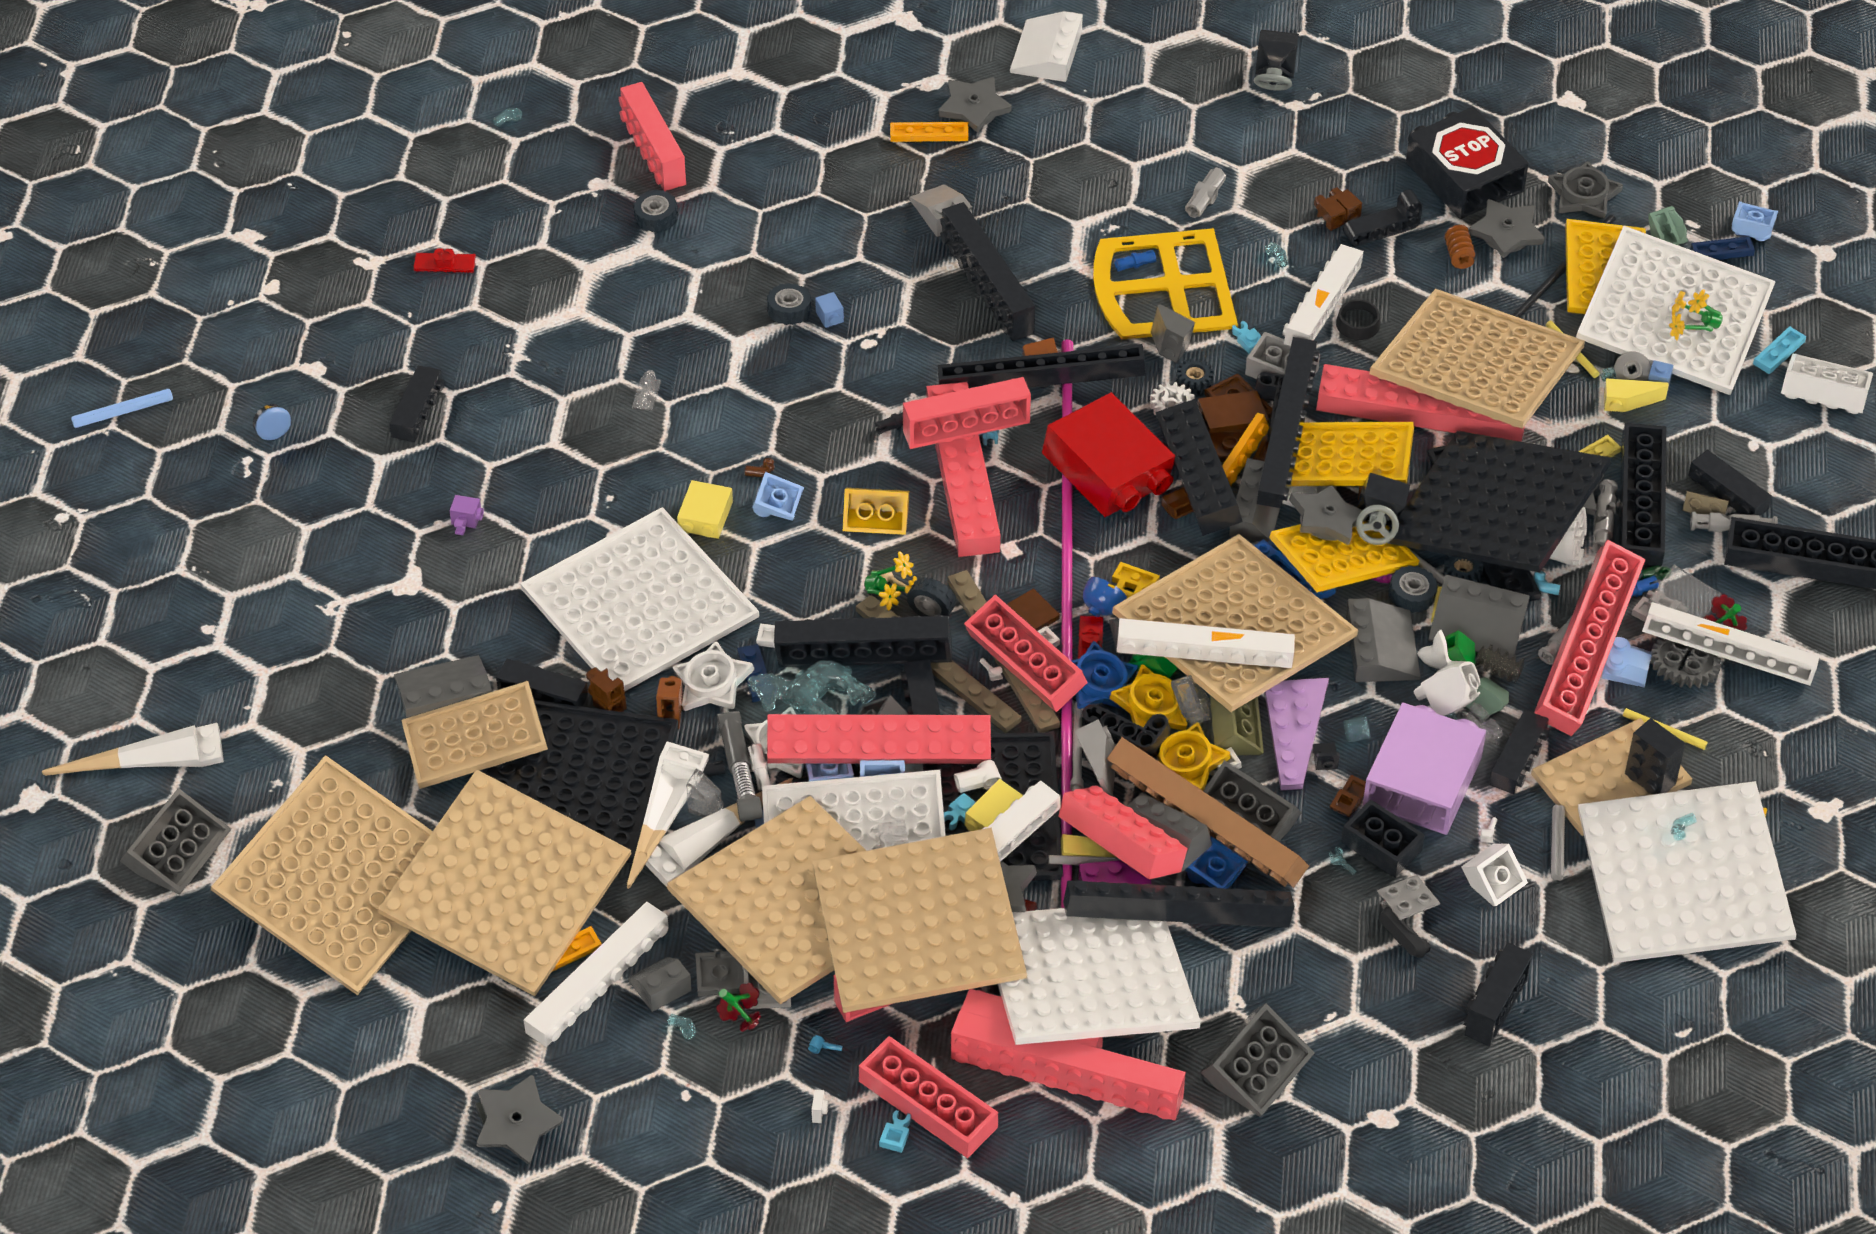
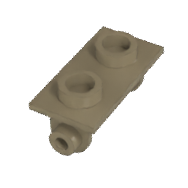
M1687 491L1682 511L1690 513L1693 511L1696 514H1726L1729 501Z

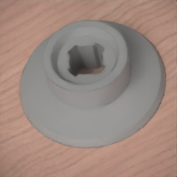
M1630 351L1622 354L1616 360L1614 365L1616 379L1647 381L1649 378L1651 365L1643 354ZM1635 365L1637 372L1629 374L1628 366Z

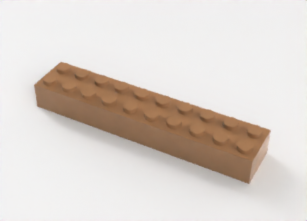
M1123 737L1108 756L1107 760L1112 763L1110 768L1116 771L1119 776L1131 781L1133 785L1143 792L1146 791L1159 802L1207 825L1210 837H1216L1223 845L1239 854L1248 863L1254 864L1264 874H1269L1282 886L1286 887L1288 884L1294 888L1308 869L1309 865L1299 855Z

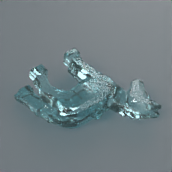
M833 661L816 662L807 670H801L792 681L783 678L781 675L775 676L773 673H765L764 675L760 674L748 678L750 683L748 687L751 688L752 692L757 693L762 703V708L765 711L773 710L778 698L803 715H839L838 712L821 700L829 690L847 692L850 699L849 702L853 706L859 700L863 704H867L876 697V692L872 690V687L852 677V669L842 667L841 664Z

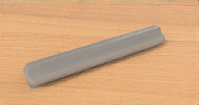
M1557 804L1553 806L1551 878L1561 881L1564 876L1565 807Z

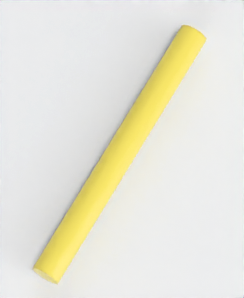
M1550 320L1546 323L1547 328L1563 333L1553 321ZM1580 352L1576 360L1593 378L1598 377L1600 372Z
M1627 708L1623 713V717L1633 721L1641 718L1645 723L1650 719ZM1656 721L1680 740L1705 750L1707 741Z

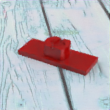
M437 248L434 253H416L414 271L474 273L476 254H454L453 249L444 250V248Z
M1080 616L1078 659L1086 653L1093 641L1097 642L1102 648L1103 617Z

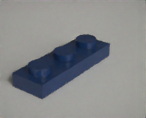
M1749 236L1691 243L1690 248L1694 252L1716 260L1754 256L1755 252Z
M754 644L737 648L739 660L750 662L754 667V671L745 679L752 702L774 698L759 645Z

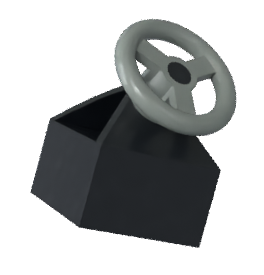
M1270 30L1260 31L1255 72L1258 75L1254 78V83L1257 86L1268 90H1287L1292 86V82L1288 78H1294L1299 34Z
M1369 473L1359 496L1357 508L1362 511L1356 520L1357 532L1365 542L1373 545H1382L1390 542L1396 536L1399 529L1397 517L1401 515L1405 508L1410 484ZM1368 515V517H1367V519H1366V522H1367V523H1366V524H1362V523H1363V520H1364V518H1365V516ZM1392 525L1391 532H1389L1385 527ZM1364 531H1379L1384 537L1379 539L1372 538Z

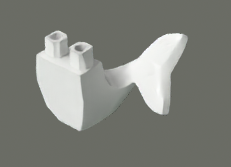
M1439 630L1434 637L1433 645L1421 648L1417 655L1426 665L1440 670L1423 681L1414 690V694L1419 701L1427 698L1430 703L1428 707L1432 708L1437 714L1445 716L1473 702L1480 694V692H1477V689L1481 684L1477 669L1472 662L1451 661L1449 659L1445 636L1442 630Z

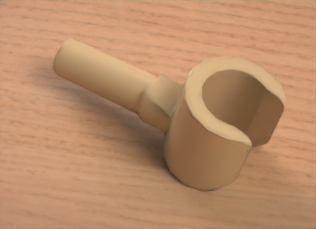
M892 572L880 575L886 579L887 583H896L897 586L901 587L907 586L894 578Z

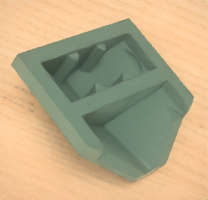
M1673 206L1648 214L1651 236L1678 246L1688 242L1686 226Z
M1486 677L1480 679L1481 685L1477 689V692H1480L1479 696L1473 702L1463 707L1481 720L1501 711L1509 703V692Z

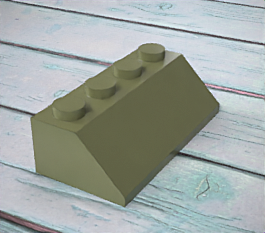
M1210 695L1214 745L1223 749L1232 747L1236 755H1262L1264 751L1258 696L1230 712Z

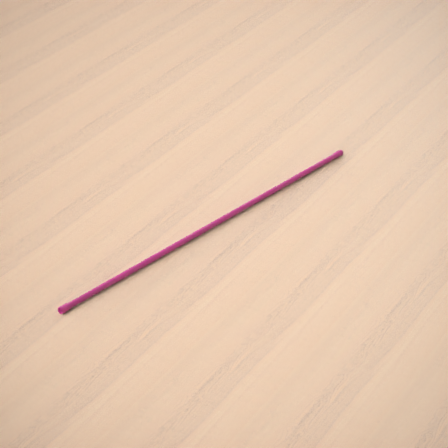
M1071 340L1062 341L1061 352L1073 351V342ZM1072 383L1062 384L1063 418L1072 413ZM1062 474V654L1071 661L1072 483ZM1072 698L1061 708V803L1064 793L1072 791L1070 789V781L1072 779ZM1061 819V837L1062 834L1072 835V826ZM1062 865L1061 908H1064L1063 900L1067 881H1072V865Z

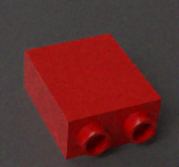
M1112 392L1047 426L1042 454L1104 517L1120 509L1123 512L1131 511L1137 506L1142 497L1152 492L1155 495H1160L1173 482L1171 472L1175 455Z

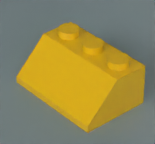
M845 488L843 531L906 535L909 491Z

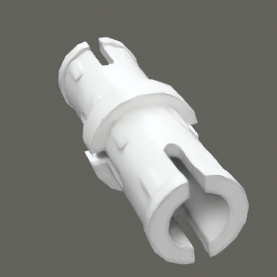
M755 744L748 747L752 761L751 770L752 772L754 771L758 790H762V786L771 785L767 770L769 765L765 762L762 744Z

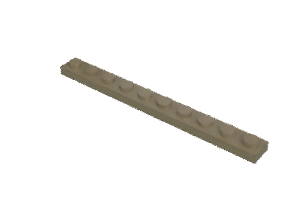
M967 570L948 576V584L970 618L986 603L985 598ZM993 656L998 666H1001L1002 673L1038 732L1045 733L1059 728L1060 721L1052 708Z
M870 595L856 605V612L863 618L898 617L891 610L888 611L886 606H880V601L873 595ZM953 660L952 662L931 663L934 676L982 715H990V721L1005 734L1021 722V716Z

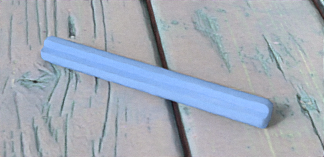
M164 389L72 416L71 420L75 428L171 401L173 399L170 389Z

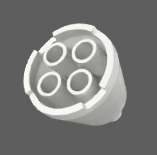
M1582 507L1549 559L1568 565L1581 564L1584 556V549H1581V547H1583L1584 536H1586L1587 532L1585 507Z

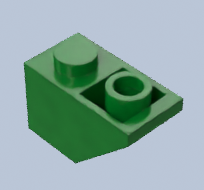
M1459 630L1445 637L1448 657L1451 661H1468L1475 665V642Z
M1133 654V658L1129 661L1130 664L1138 666L1137 672L1141 665H1145L1153 673L1166 676L1167 678H1170L1178 668L1166 657Z

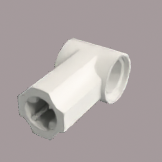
M986 760L981 762L975 769L954 774V779L958 792L962 793L981 787L989 790L1001 779L995 762Z

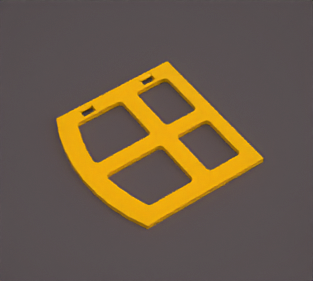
M1214 228L1100 239L1093 267L1095 294L1104 317L1122 340L1152 337L1151 329L1153 322L1132 324L1115 299L1116 295L1167 291L1173 311L1195 322L1192 333L1232 329L1233 325L1238 328ZM1194 236V239L1183 240V237ZM1134 242L1133 245H1122V243ZM1204 244L1211 272L1190 275L1180 274L1174 247ZM1158 249L1164 277L1116 282L1110 280L1111 263L1115 252ZM1215 287L1222 315L1192 318L1184 289Z

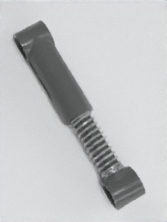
M734 711L717 714L719 733L722 736L729 771L733 774L738 795L737 809L739 820L742 822L763 818L760 797L755 795L750 774L751 764L743 735L740 712Z

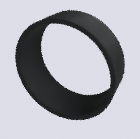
M1360 299L1350 300L1340 307L1336 319V327L1342 335L1350 339H1369L1376 335L1380 329L1379 311L1371 302ZM1360 309L1373 314L1376 317V321L1366 327H1355L1346 323L1341 315L1349 310Z

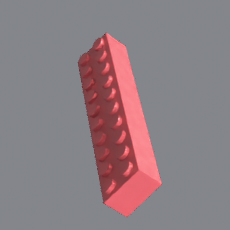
M1324 364L1316 411L1383 422H1414V427L1451 433L1463 431L1522 442L1525 426L1523 429L1513 427L1505 422L1474 413L1471 410L1435 399L1424 393H1418L1396 383L1379 379L1376 376L1370 375V371Z
M959 382L926 386V398L969 389L968 383ZM979 434L936 443L935 447L958 557L999 553L1001 535Z
M1608 539L1595 556L1534 711L1535 714L1548 718V725L1569 736H1572L1583 723L1645 562L1644 558Z
M768 714L767 763L860 764V760H905V764H980L983 761L991 760L990 715Z
M961 1010L951 1032V1059L959 1063H968L981 1069L1000 1072L1006 1076L1011 1075L1028 1082L1044 1084L1049 1088L1066 1090L1071 1094L1084 1095L1093 1100H1102L1113 1103L1118 1107H1127L1140 1113H1149L1162 1119L1176 1121L1184 1096L1186 1073L1184 1071L1071 1040L1015 1045L1010 1024Z

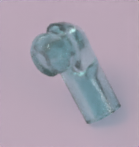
M518 108L505 109L493 118V122L498 127L506 121L516 122L521 119L522 111Z
M1270 242L1269 245H1266V253L1268 255L1275 254L1278 266L1281 268L1288 265L1286 251L1275 242Z
M1693 813L1682 816L1673 822L1671 834L1674 835L1675 840L1684 839L1686 837L1685 828L1697 822Z
M670 1014L668 1025L678 1027L685 1039L690 1040L695 1037L696 1028L690 1018Z

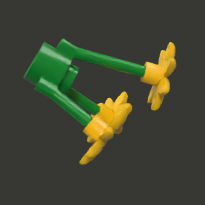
M1704 289L1699 294L1695 292L1693 294L1694 299L1690 300L1688 304L1683 300L1685 292H1679L1677 298H1675V304L1671 308L1673 323L1669 324V327L1672 328L1670 336H1674L1678 340L1679 334L1683 335L1684 329L1712 332L1713 328L1718 329L1720 327L1723 316L1720 311L1706 304L1705 300L1709 298V295L1705 294ZM1679 308H1686L1690 313L1695 312L1702 315L1701 322L1704 325H1685L1684 321H1680L1681 314L1675 316V313L1679 311ZM1700 308H1705L1708 311H1702Z
M900 551L898 552V558L893 559L896 563L895 566L879 571H871V575H868L864 582L867 593L876 594L883 598L880 606L886 605L888 611L891 610L892 604L898 605L896 597L901 595L900 591L908 594L915 580H917V577L914 576L912 581L909 580V585L901 587L897 586L896 583L888 585L886 579L880 576L892 571H901L903 579L907 575L912 576L910 568L914 564L908 562L909 554L904 556Z

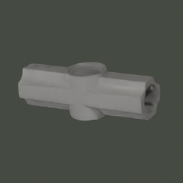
M1217 167L1211 169L1205 179L1196 184L1193 196L1185 206V211L1190 217H1200L1206 207L1215 202L1218 190L1226 180V174H1224L1222 169Z

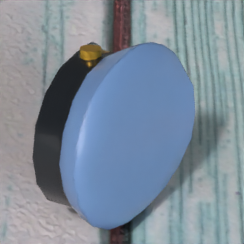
M270 404L261 408L253 419L254 429L258 436L264 440L280 438L288 431L291 424L289 412L280 408L277 404Z

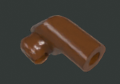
M765 458L763 465L759 467L746 465L745 476L763 477L765 472L771 473L775 468L774 460L772 458Z

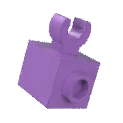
M455 495L450 508L451 524L457 527L455 534L464 535L466 527L476 528L478 521L482 520L484 509L481 508L480 499Z

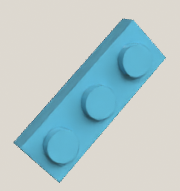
M1789 326L1754 358L1753 365L1771 374L1805 342L1806 336Z

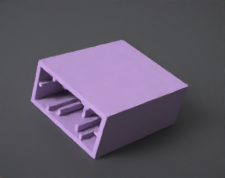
M1402 702L1366 779L1363 806L1371 799L1404 821L1447 835L1482 758L1486 730L1478 728L1470 720H1454L1437 714L1428 706H1412Z

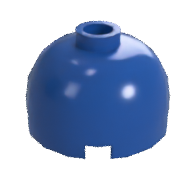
M1091 577L1083 590V600L1089 608V613L1096 617H1100V615H1114L1112 613L1113 607L1126 600L1127 596L1118 587L1115 586L1113 589L1108 586V581L1098 577Z

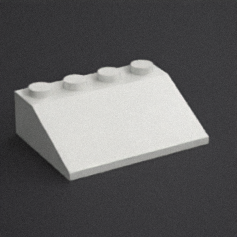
M1063 11L1027 19L1010 68V73L1066 82L1082 33L1083 14Z
M1793 353L1786 371L1781 394H1785L1790 399H1805L1810 404H1826L1825 406L1831 409H1846L1851 414L1863 413L1873 373Z

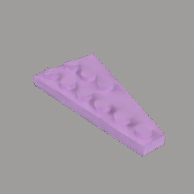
M1329 678L1284 680L1264 692L1280 790L1303 789Z

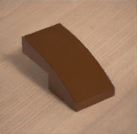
M1350 775L1343 789L1338 791L1329 806L1330 809L1350 818L1364 800L1366 781Z

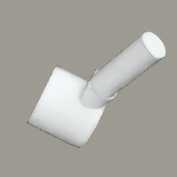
M984 658L980 659L981 664L987 669L991 681L1003 679L1001 666L993 668Z
M1492 818L1488 829H1481L1480 842H1493L1497 818Z

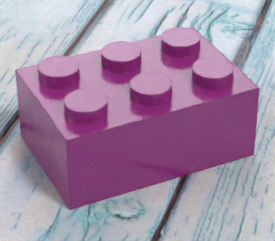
M1122 860L1079 864V880L1152 885L1151 879L1149 880Z

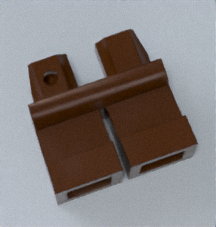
M1336 187L1329 192V198L1327 199L1323 195L1315 197L1314 205L1318 209L1317 217H1322L1326 221V227L1330 231L1350 220L1361 217L1362 202L1348 189L1341 191Z
M594 667L586 673V678L590 681L588 693L592 696L593 705L597 709L623 712L627 709L624 682L620 678L610 679L607 668L600 671L597 667Z

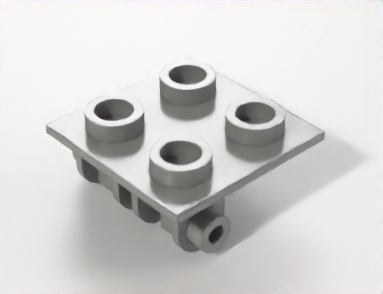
M1418 875L1377 890L1384 899L1381 901L1382 908L1390 907L1399 920L1440 905V902Z

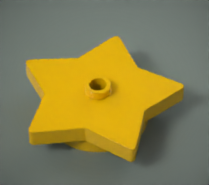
M1141 665L1132 684L1114 690L1110 694V699L1129 712L1132 722L1141 727H1144L1153 715L1163 714L1167 717L1170 728L1183 731L1187 728L1188 723L1181 707V703L1189 689V684L1173 682L1166 676L1155 674L1145 665Z
M1199 722L1187 730L1168 736L1161 744L1160 751L1156 756L1160 763L1202 791L1205 789L1209 773L1222 764L1224 760L1227 762L1231 759L1229 751L1209 742Z

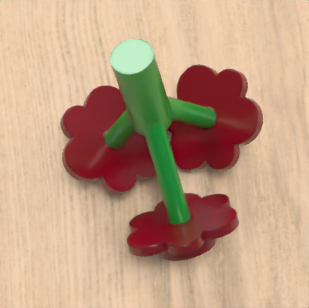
M1721 594L1720 597L1716 596L1712 599L1711 603L1713 606L1711 607V612L1716 613L1719 619H1715L1713 615H1706L1704 619L1719 624L1723 622V625L1741 631L1747 629V618L1745 616L1738 617L1737 613L1741 611V606L1735 604L1733 598L1728 597L1726 594Z
M751 982L741 984L739 987L741 994L733 996L726 989H722L719 992V996L722 999L720 1004L717 1005L716 1011L720 1013V1019L722 1021H728L729 1019L736 1021L738 1015H742L745 1021L740 1025L741 1032L755 1028L761 1018L759 1011L748 1015L743 1010V1007L738 1004V1000H740L746 1009L757 1006V999L760 994L759 990L754 988Z

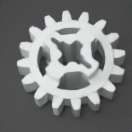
M1166 382L1165 387L1159 385L1158 390L1153 389V394L1150 395V408L1154 409V415H1156V412L1194 399V394H1191V389L1185 390L1184 384L1179 387L1177 382L1173 385Z

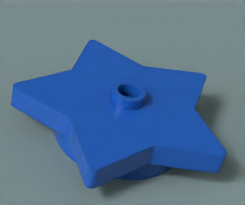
M1093 641L1080 659L1071 660L1083 671L1088 682L1076 693L1077 708L1083 709L1090 704L1104 703L1123 709L1110 699V694L1114 690L1125 687L1136 673L1138 666L1122 662L1117 656L1104 651L1097 642Z

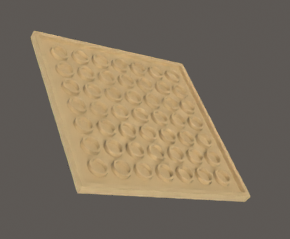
M1435 289L1371 366L1370 375L1523 429L1584 348L1585 341Z
M1240 534L1115 605L1112 612L1119 619L1295 634L1292 669L1166 657L1230 712L1355 638L1358 634L1357 628Z
M325 755L211 886V891L358 996L411 932L406 927L379 914L378 908L433 831Z
M476 770L378 908V913L525 992L536 996L630 857L631 850Z
M809 796L667 883V889L779 1004H782L834 971L812 861L867 850Z
M992 827L812 861L843 1013L1027 978L1026 967Z

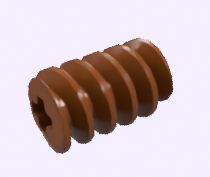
M1455 225L1449 228L1444 238L1452 265L1458 269L1472 266L1475 261V251L1468 228L1465 225Z

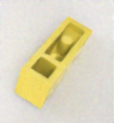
M1606 379L1604 411L1626 412L1666 400L1669 385L1667 382Z

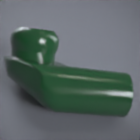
M1655 565L1641 570L1638 578L1643 580L1655 576L1657 580L1665 581L1671 575V570L1666 566Z

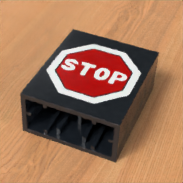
M1474 106L1459 113L1451 112L1441 121L1427 127L1423 125L1418 126L1408 136L1406 163L1459 219L1485 209L1488 199L1499 203L1525 190L1528 161Z

